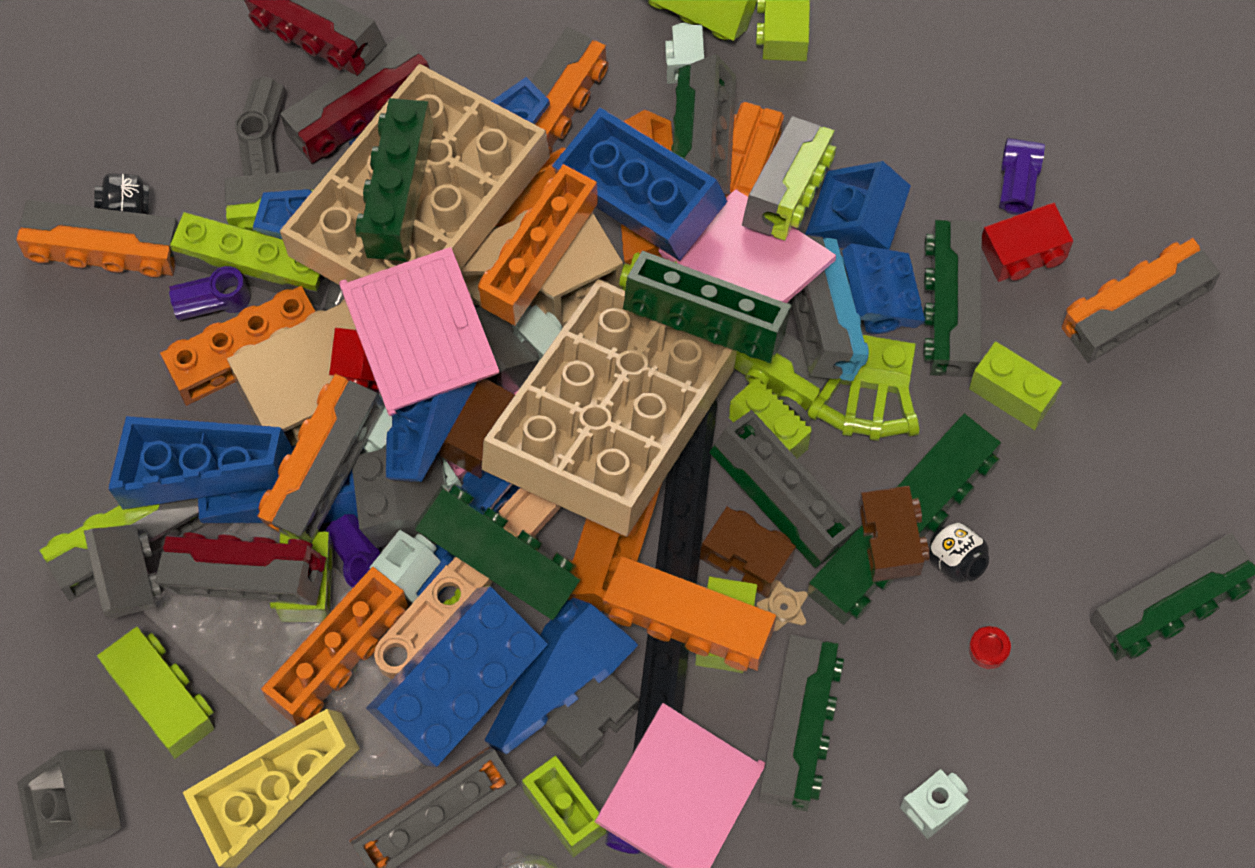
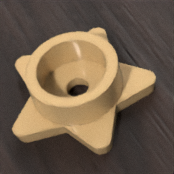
M779 581L771 596L757 602V607L776 614L774 631H778L787 623L803 626L806 624V619L801 606L808 594L805 591L795 592L792 589L786 588ZM786 604L788 609L782 610L780 606Z

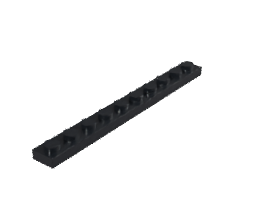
M715 400L667 474L655 568L694 584H697L711 454L709 452L713 446L717 401ZM647 633L633 753L662 703L682 715L689 650L683 642L670 638V641H662Z

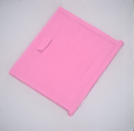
M738 190L733 191L726 197L728 202L680 261L659 249L661 256L667 260L677 261L678 264L785 303L791 300L836 260L834 253L792 227L786 240L773 237L774 235L770 236L741 226L748 197Z
M451 247L347 282V280L339 282L389 416L395 415L396 410L499 374L498 366Z
M662 703L594 822L667 868H710L759 779L765 762L762 760L756 762Z

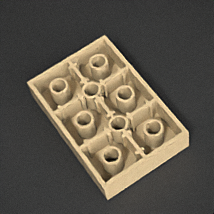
M418 64L391 97L395 99L428 101L434 126L407 260L395 261L367 258L362 239L356 236V219L359 213H364L366 205L363 201L364 183L366 179L371 180L373 174L371 169L373 146H379L380 142L378 120L381 113L386 114L388 102L280 230L289 257L338 285L341 280L350 282L449 247L452 248L461 270L549 159L546 130Z
M597 279L485 437L483 442L482 470L627 537L732 374L737 351L719 344H713L708 340L684 331L675 330L665 324L624 310L625 291Z

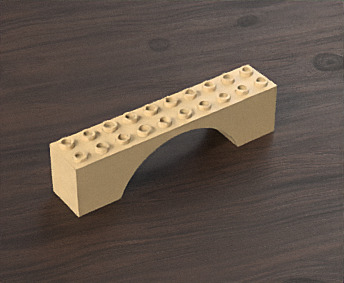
M528 210L520 213L510 223L501 227L495 226L460 271L470 297L472 293L480 296L478 285L482 276L488 269L491 270L498 260L502 247L508 239L513 238ZM593 212L529 305L531 307L537 305L545 314L547 312L552 313L562 326L570 319L597 279L622 289L619 286L623 262ZM345 299L339 305L327 311L320 310L312 313L304 322L294 327H285L275 331L267 340L256 345L243 346L233 356L227 358L237 388L255 423L258 426L281 427L291 446L298 443V432L303 422L308 418L311 419L318 406L317 398L322 387L327 383L330 384L334 377L329 375L335 327L356 330Z

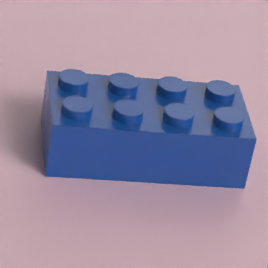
M602 108L596 111L552 165L556 174L564 164L596 181L598 199L596 208L679 261L728 202L717 179Z
M491 586L476 588L366 709L423 765L437 767L543 651L548 643Z

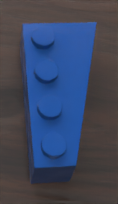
M126 416L108 490L122 509L273 487L279 477L278 470L282 460L287 454H292L293 448L281 427Z

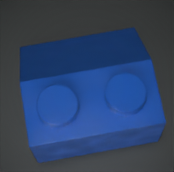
M884 161L827 171L805 235L823 237V239H837L838 246L842 249L853 243L889 250L911 185Z

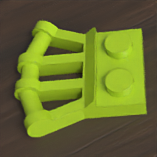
M863 335L864 342L867 343L869 349L866 364L861 366L853 381L830 378L819 396L811 404L807 412L809 418L815 421L818 418L842 431L844 436L852 437V433L870 436L869 440L873 441L906 433L909 437L919 435L918 418L914 412L909 393L916 344ZM840 384L850 386L846 415L827 405ZM860 387L877 390L872 420L855 418ZM887 392L897 394L903 418L883 422Z

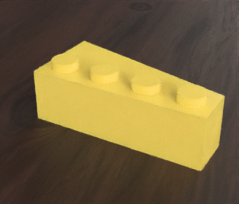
M325 709L182 792L219 867L236 868L360 749L341 712Z

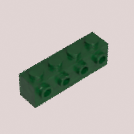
M389 98L386 114L381 113L379 116L378 135L380 142L379 146H373L371 152V169L373 174L371 180L366 179L363 189V201L366 203L364 213H359L356 219V236L362 239L367 258L395 261L407 260L434 131L428 101Z
M642 251L627 276L623 309L670 326L675 330L684 331L708 340L713 344H719L751 358L771 364L785 337L791 305Z
M442 484L415 523V530L553 621L581 580L578 574L574 572L577 565L559 552H556L552 557L539 549L543 542L526 530L522 529L518 535L505 525L509 520L493 508L488 507L484 512L473 505L471 502L475 497L460 486L454 484L449 489Z

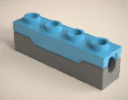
M806 235L836 255V260L791 299L809 376L831 379L841 378V380L853 381L861 366L866 364L869 349L863 339L860 327L861 319L860 315L856 313L850 284L845 272L844 258L841 256L837 239H823V237Z

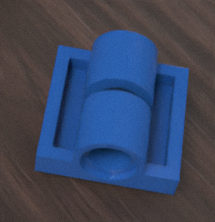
M853 243L842 250L856 313L864 321L866 332L870 334H883L894 331L901 326L917 328L924 323L925 317L909 253Z

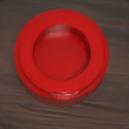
M994 626L978 629L973 634L969 643L971 659L975 664L985 669H995L1002 666L1011 651V642L1007 634Z

